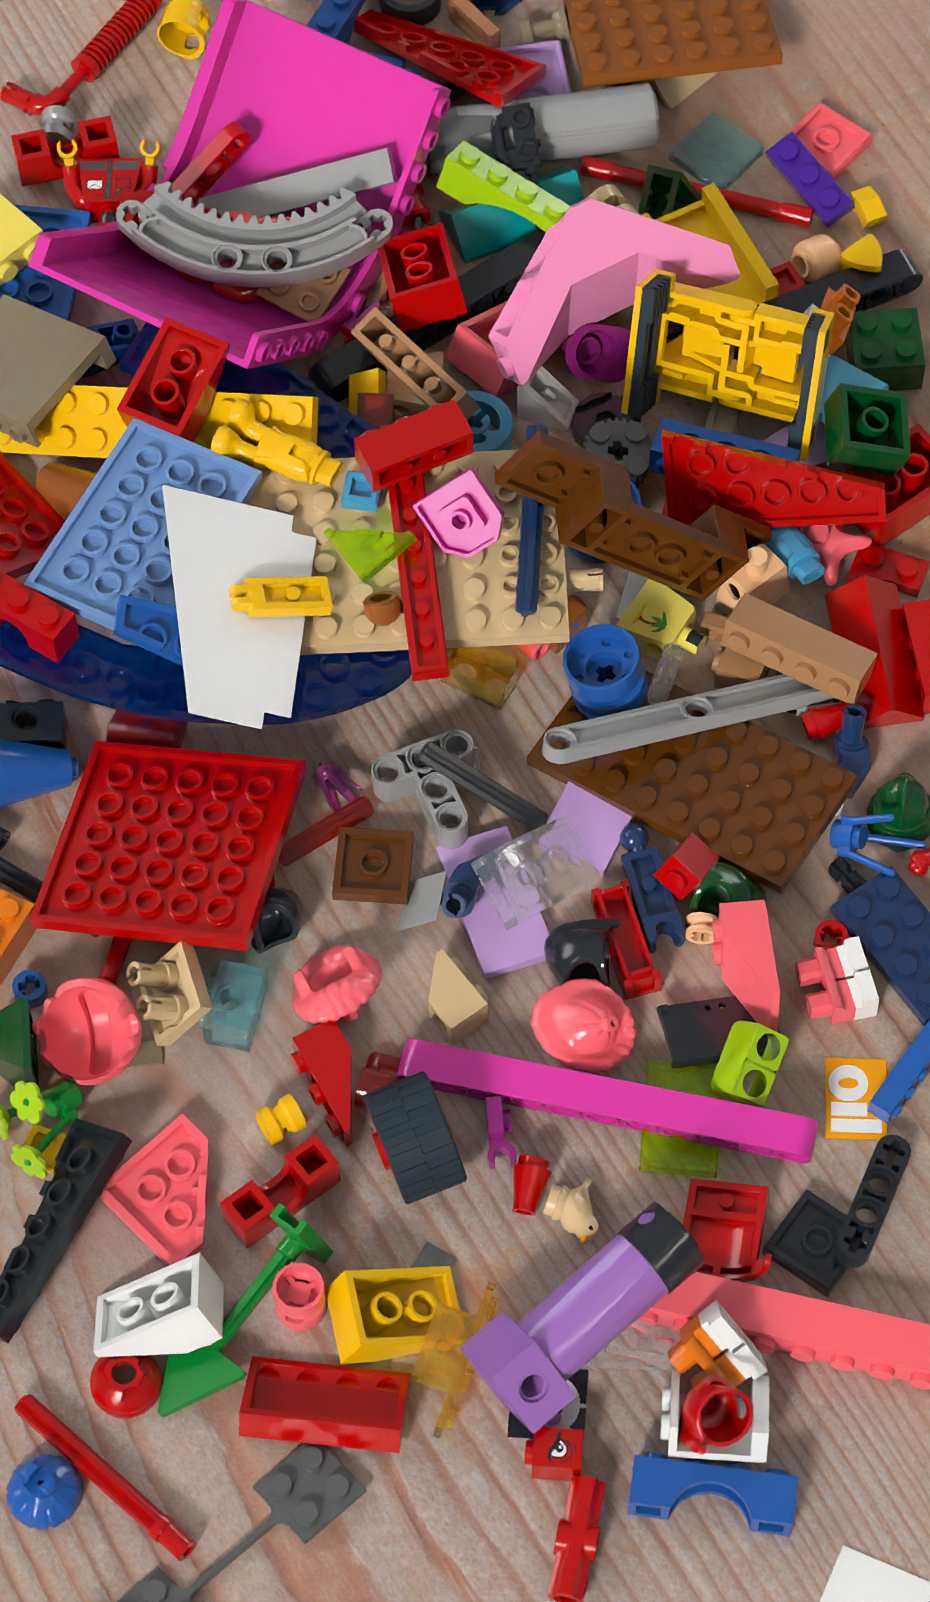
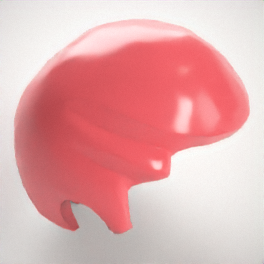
M81 977L61 984L57 988L54 998H47L44 1001L43 1013L32 1023V1031L37 1035L40 1043V1059L42 1063L49 1068H53L62 1079H73L80 1085L101 1084L119 1075L129 1067L142 1044V1026L133 1003L117 985L99 978Z

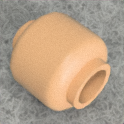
M819 234L798 242L793 249L790 261L802 280L811 284L839 272L841 269L840 258L842 250L831 237Z

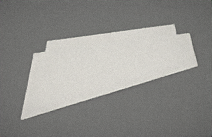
M163 485L188 712L262 729L264 713L290 718L305 616L249 617L247 611L232 610V598L229 596L228 589L232 585L242 584V581L247 578L311 576L316 538L292 532V515Z

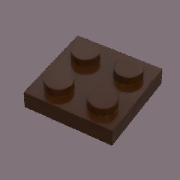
M339 827L332 888L333 900L407 905L414 831Z

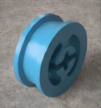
M467 391L479 405V408L467 420L473 431L474 452L511 450L513 419L508 406L493 394L483 391ZM490 424L495 427L496 431L490 430Z

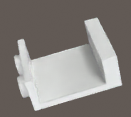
M672 1370L671 1386H663L662 1411H669V1415H662L661 1439L668 1440V1457L766 1463L769 1438V1376L761 1375L752 1380L750 1400L753 1404V1423L749 1431L741 1440L727 1447L707 1445L706 1453L701 1455L690 1450L678 1438V1419L687 1394H679L680 1373L677 1370ZM737 1398L740 1417L743 1418L746 1414V1405L742 1398Z

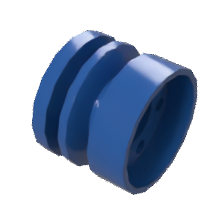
M600 624L585 628L570 639L563 652V668L569 682L573 700L581 713L587 718L593 719L640 708L643 705L648 694V679L642 664L639 647L633 635L622 627Z

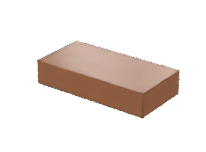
M448 0L449 20L471 41L492 48H501L500 29L469 0Z

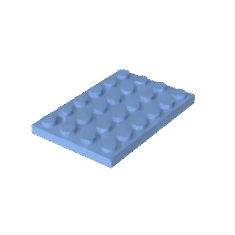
M133 418L24 585L75 614L111 630H114L117 603L120 595L176 606L162 486L166 485L247 504L262 481V471Z

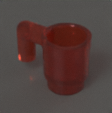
M372 1052L368 1057L365 1068H362L360 1072L354 1105L367 1107L363 1098L366 1093L399 1081L397 1076L381 1073L380 1069L398 1072L402 1057Z

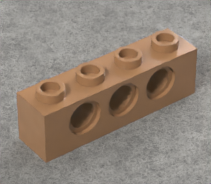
M376 307L351 331L363 347L428 408L434 404H443L455 399L466 420L479 408V405L466 390Z

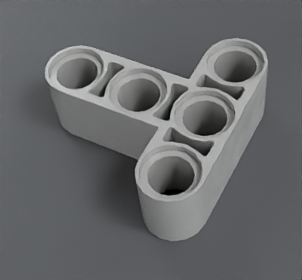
M460 729L449 730L377 758L371 767L372 787L377 798L382 801L391 802L415 794L439 845L448 849H456L465 844L469 834L468 815L453 781L429 766L419 768L416 765L423 763L418 759L421 748L430 741L449 753L456 750L463 751V754L454 756L473 767L474 743L469 733ZM385 776L395 777V779L390 781L382 780ZM433 793L444 794L440 798H433L430 795ZM448 823H456L459 825L456 828L444 827V825Z

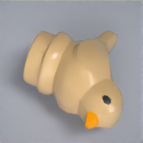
M589 1177L580 1187L571 1190L566 1185L560 1187L553 1184L543 1212L544 1215L552 1217L551 1220L553 1221L560 1220L564 1230L569 1233H575L581 1243L594 1240L599 1232V1224L593 1216L589 1190L594 1180Z

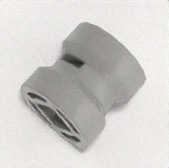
M59 105L46 107L41 116V129L45 130L46 138L54 143L59 141L63 143L72 139L70 131L74 128V113L70 109Z

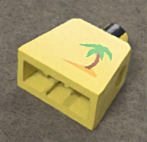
M651 579L646 581L615 625L624 628L634 636L641 654L663 662L671 661L680 647L698 655L707 639L706 635L693 629L696 617L695 607L668 586Z

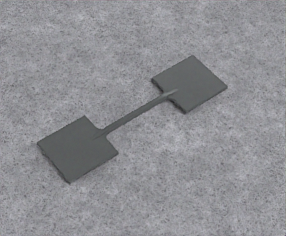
M304 1443L253 1486L256 1493L270 1506L271 1516L217 1564L186 1588L177 1587L157 1567L117 1602H192V1596L276 1524L287 1525L306 1544L365 1494L367 1490L324 1445Z

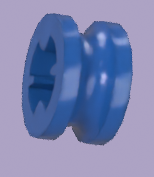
M26 970L17 974L13 980L12 989L15 1000L28 998L31 1009L39 1007L47 999L48 989L45 978L41 973L35 970ZM34 983L36 989L33 990V995H26L24 990L27 989L28 984Z

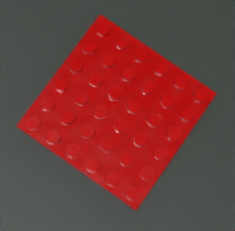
M95 741L30 916L33 928L177 944L183 941L188 945L248 951L307 772L305 760Z

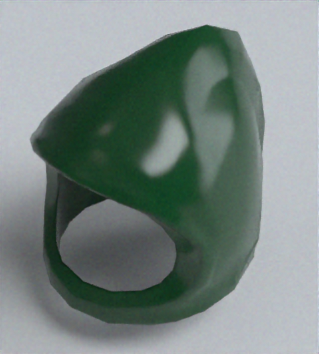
M717 861L696 889L689 908L691 911L710 913L719 918V903L765 900L767 902L765 890L758 882L750 879L743 871L732 865Z

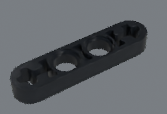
M886 1135L878 1141L835 1245V1256L846 1267L857 1268L866 1264L874 1248L911 1156L910 1144L901 1136ZM890 1150H894L898 1153L890 1169L884 1166ZM874 1178L883 1179L889 1184L890 1189L886 1192H877L872 1189L869 1181ZM860 1209L871 1210L875 1213L877 1221L874 1223H864L859 1220L856 1212ZM855 1233H857L862 1238L858 1249L854 1253L848 1249Z

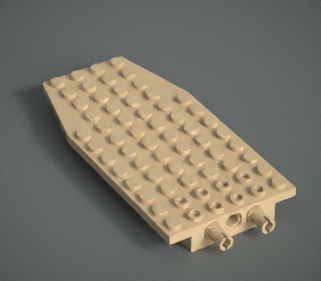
M518 450L474 452L423 473L427 496L456 478V474L463 470L465 472L474 466L505 512L500 538L469 558L443 552L432 536L446 648L570 642L567 595H570V592L603 591L602 567L569 569V566H565L564 545L559 543L555 508L544 504L537 612L534 615L523 617L515 611L522 495L496 485L495 472ZM355 457L333 458L343 462V468L332 487L319 482L313 486L309 484V481L307 483L294 481L273 470L257 468L254 465L251 466L262 471V481L246 505L292 515V532L316 538L311 576H327L333 605L331 614L305 616L300 655L408 650L388 487L382 489L378 512L341 508V498L347 470L362 472ZM381 591H394L398 593L401 601V613L398 619L388 626H377L369 621L363 607V600L367 596Z

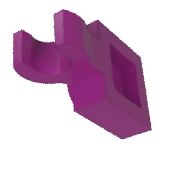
M501 1096L485 1097L489 1143L487 1152L488 1166L490 1169H495V1157L499 1154H506L510 1158V1167H513L514 1164H517V1151L504 1137V1133H511L510 1109L502 1110Z

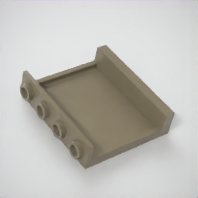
M3 294L0 298V432L9 435L18 443L25 442L38 448L41 443L34 429L92 364L109 369L116 361L106 336Z

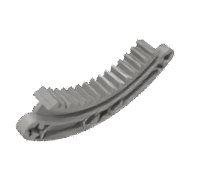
M169 181L162 184L158 183L154 187L155 193L143 204L136 200H126L119 205L116 211L119 229L138 247L157 260L183 273L203 280L224 285L252 288L281 287L326 277L367 257L386 243L393 233V220L388 212L382 209H372L367 212L356 201V194L352 190L349 191L342 187L339 189V199L332 195L328 196V207L319 201L317 202V212L314 213L309 207H305L304 217H300L296 211H293L290 221H287L283 214H279L277 223H273L269 215L265 216L263 224L258 223L256 216H252L249 223H244L241 214L233 222L230 221L229 212H225L221 218H217L215 208H212L205 214L203 203L193 208L191 197L182 201L181 191L178 189L172 192V185ZM128 212L131 215L138 213L140 226L132 220L126 223L125 214ZM374 221L376 224L384 222L383 232L376 229L367 238V234L371 231V222ZM229 259L236 262L231 268H224L219 265L222 261ZM275 261L283 262L286 265L280 270H273L269 267Z

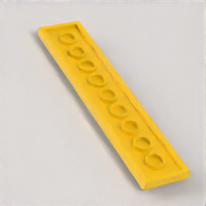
M73 385L34 429L41 443L38 448L25 442L18 443L9 435L0 432V452L107 458L127 429L117 411V407L128 388ZM215 392L206 420L194 441L198 445L211 449V443L216 431L222 425L228 427V417L233 404L238 398H243L253 404L256 420L270 428L276 426L287 434L301 437L317 444L318 397ZM242 439L245 442H248L254 446H258L257 442L248 439ZM236 460V461H239V462H241V463H244V464H246V465H248V466H253V465H254L253 463H248V462Z

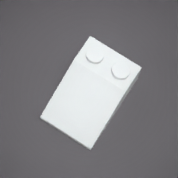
M199 1252L98 1296L94 1354L97 1357L189 1353L222 1339L223 1281Z

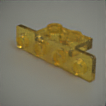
M492 1282L487 1284L476 1316L438 1302L411 1374L410 1380L448 1393L432 1435L440 1439L444 1427L452 1430L460 1409L459 1406L453 1405V1401L457 1391L466 1392L473 1370L466 1368L468 1359L459 1348L479 1332L483 1319L492 1320L499 1298L492 1296L496 1286Z

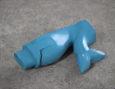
M794 527L770 528L772 539L766 546L784 562L787 567L788 576L791 579L797 578L803 585H806L824 575L826 569L819 562L820 555L803 532Z

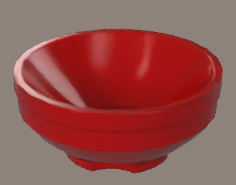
M152 1355L99 1357L93 1366L90 1376L91 1394L96 1405L103 1412L117 1418L138 1417L149 1411L160 1398L163 1386L161 1368ZM128 1364L135 1368L136 1376L133 1381L128 1384H118L113 1380V1371L120 1365Z

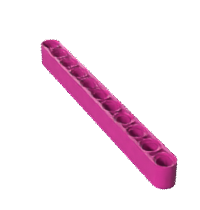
M407 1039L405 1041L397 1079L401 1080L423 1071L427 1074L433 1089L482 1100H485V1097L501 1096L502 1104L796 1163L811 1162L819 1126L817 1121L805 1116L418 1039Z

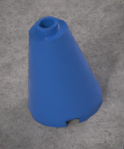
M0 739V808L70 787L72 779L78 778V761L76 756L71 757L69 750Z

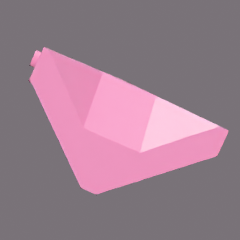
M587 198L570 206L565 216L555 226L547 230L489 333V339L498 357L497 365L505 379L508 378L519 385L527 383L568 336L572 335L575 330L583 325L594 324L633 305L636 285L655 269L676 273L675 282L703 289L728 284L741 278L730 245L592 198Z

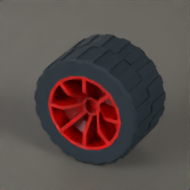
M419 1072L364 1095V1101L376 1130L375 1133H372L373 1140L385 1170H392L406 1204L466 1182L467 1175L435 1091L425 1072Z

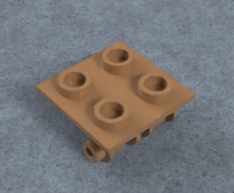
M276 261L271 269L280 270L286 265L283 262ZM345 268L326 277L300 284L281 287H259L256 295L306 322H311L327 313L326 309L351 270Z

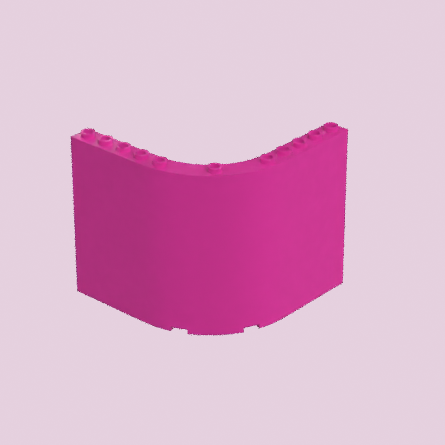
M223 0L180 127L162 165L163 169L167 171L159 184L169 181L172 185L212 139L227 124L235 121L240 122L250 133L251 142L203 197L389 148L392 152L398 183L356 194V201L367 212L372 209H382L388 212L393 220V233L391 237L403 234L401 226L404 218L409 215L415 203L413 194L416 185L422 181L426 173L427 166L425 161L427 155L437 143L439 134L436 131L439 122L446 116L449 110L450 99L448 98L451 89L249 0ZM152 183L147 190L154 191L156 184ZM329 201L324 202L323 204L328 207ZM317 205L309 206L314 213L317 212ZM305 208L294 210L300 217H304ZM293 211L283 213V216L291 217ZM117 220L102 226L40 233L28 265L37 271L159 328L167 317L230 343L226 359L246 369L301 358L317 351H322L341 331V326L344 325V322L352 318L364 295L366 300L362 308L365 307L367 295L382 270L378 249L347 267L351 272L326 309L327 313L314 321L306 322L262 297L241 304L213 292L214 282L193 283L185 280L178 274L175 268L137 251L133 241L119 229ZM374 221L371 222V231L367 234V238L376 229L383 232L384 222L376 224Z

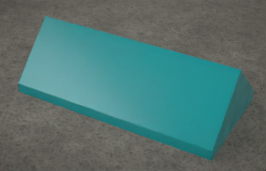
M561 166L536 175L538 187L564 201L567 205L572 206L585 200L576 169ZM460 202L438 210V215L465 264L499 253L537 230L535 224L513 211L493 205L463 204Z

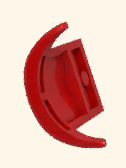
M696 1178L690 1179L683 1226L692 1235L706 1260V1263L696 1272L744 1283L757 1280L768 1272L772 1255L766 1254L763 1258L759 1259L770 1195L768 1186Z

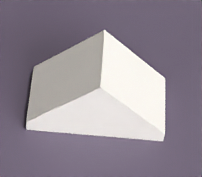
M541 366L527 383L518 384L517 416L560 430H567L569 428L575 408L580 401Z

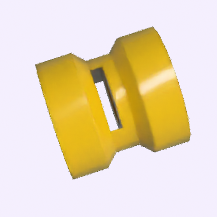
M290 1093L279 1098L273 1109L264 1106L254 1112L260 1129L271 1145L282 1141L285 1132L297 1133L307 1127L305 1118Z

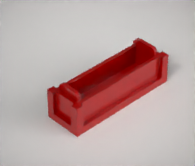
M628 880L620 881L619 886L599 890V887L591 889V905L596 919H618L620 922L618 928H614L609 932V956L625 1000L658 992L662 988L661 972H656L629 897L630 886Z

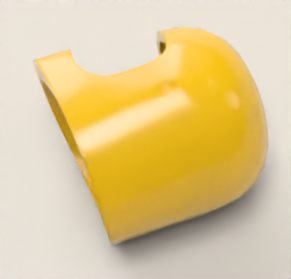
M171 0L165 7L157 29L159 42L164 48L180 57L187 59L199 57L206 45V31L209 29L211 20L208 7L202 0ZM192 35L197 36L200 43L199 46L191 50L185 48L186 39Z

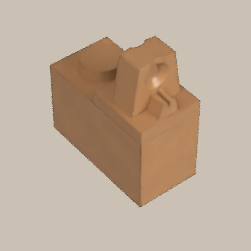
M706 611L700 625V633L714 640V644L722 648L721 651H717L711 666V671L715 672L714 687L721 689L766 678L770 670L769 667L720 645L726 620L730 615L726 614L725 617Z

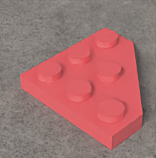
M183 1113L111 1175L102 1194L99 1196L167 1266L199 1253L204 1248L209 1139Z

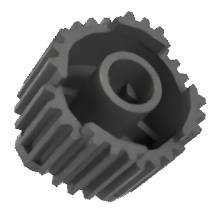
M615 417L614 421L608 418L606 423L602 420L596 422L590 428L588 436L586 435L582 449L627 467L629 479L637 489L648 476L652 442H649L650 436L646 435V428L641 423L633 422L632 420L628 423L626 418L619 421L618 417ZM614 456L621 458V461H616Z

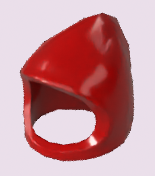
M719 1375L705 1377L693 1386L683 1401L681 1414L678 1419V1438L690 1450L701 1455L706 1453L707 1445L727 1447L741 1440L753 1423V1404L749 1396L733 1388L728 1380ZM736 1394L742 1397L746 1405V1414L743 1418L740 1417Z

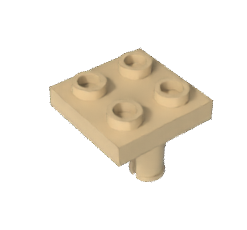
M180 941L155 964L133 961L128 965L126 977L131 978L128 980L130 986H139L142 994L137 1000L136 1011H142L138 1013L140 1019H149L157 1046L169 1047L213 1009L194 945H188Z

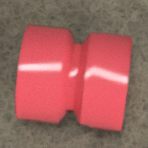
M292 1263L283 1267L276 1274L273 1280L272 1292L275 1311L279 1321L285 1327L294 1331H307L315 1328L326 1314L327 1302L321 1274L313 1266L306 1263Z

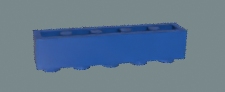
M930 1020L869 1102L868 1112L887 1124L892 1118H898L904 1108L902 1106L904 1101L911 1100L917 1090L915 1088L917 1083H923L930 1072L928 1070L930 1067Z

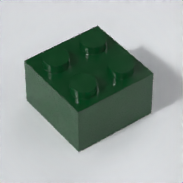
M917 308L855 311L845 338L848 363L888 384L889 391L922 389L926 363Z
M840 383L824 403L827 467L894 477L911 457L907 393Z

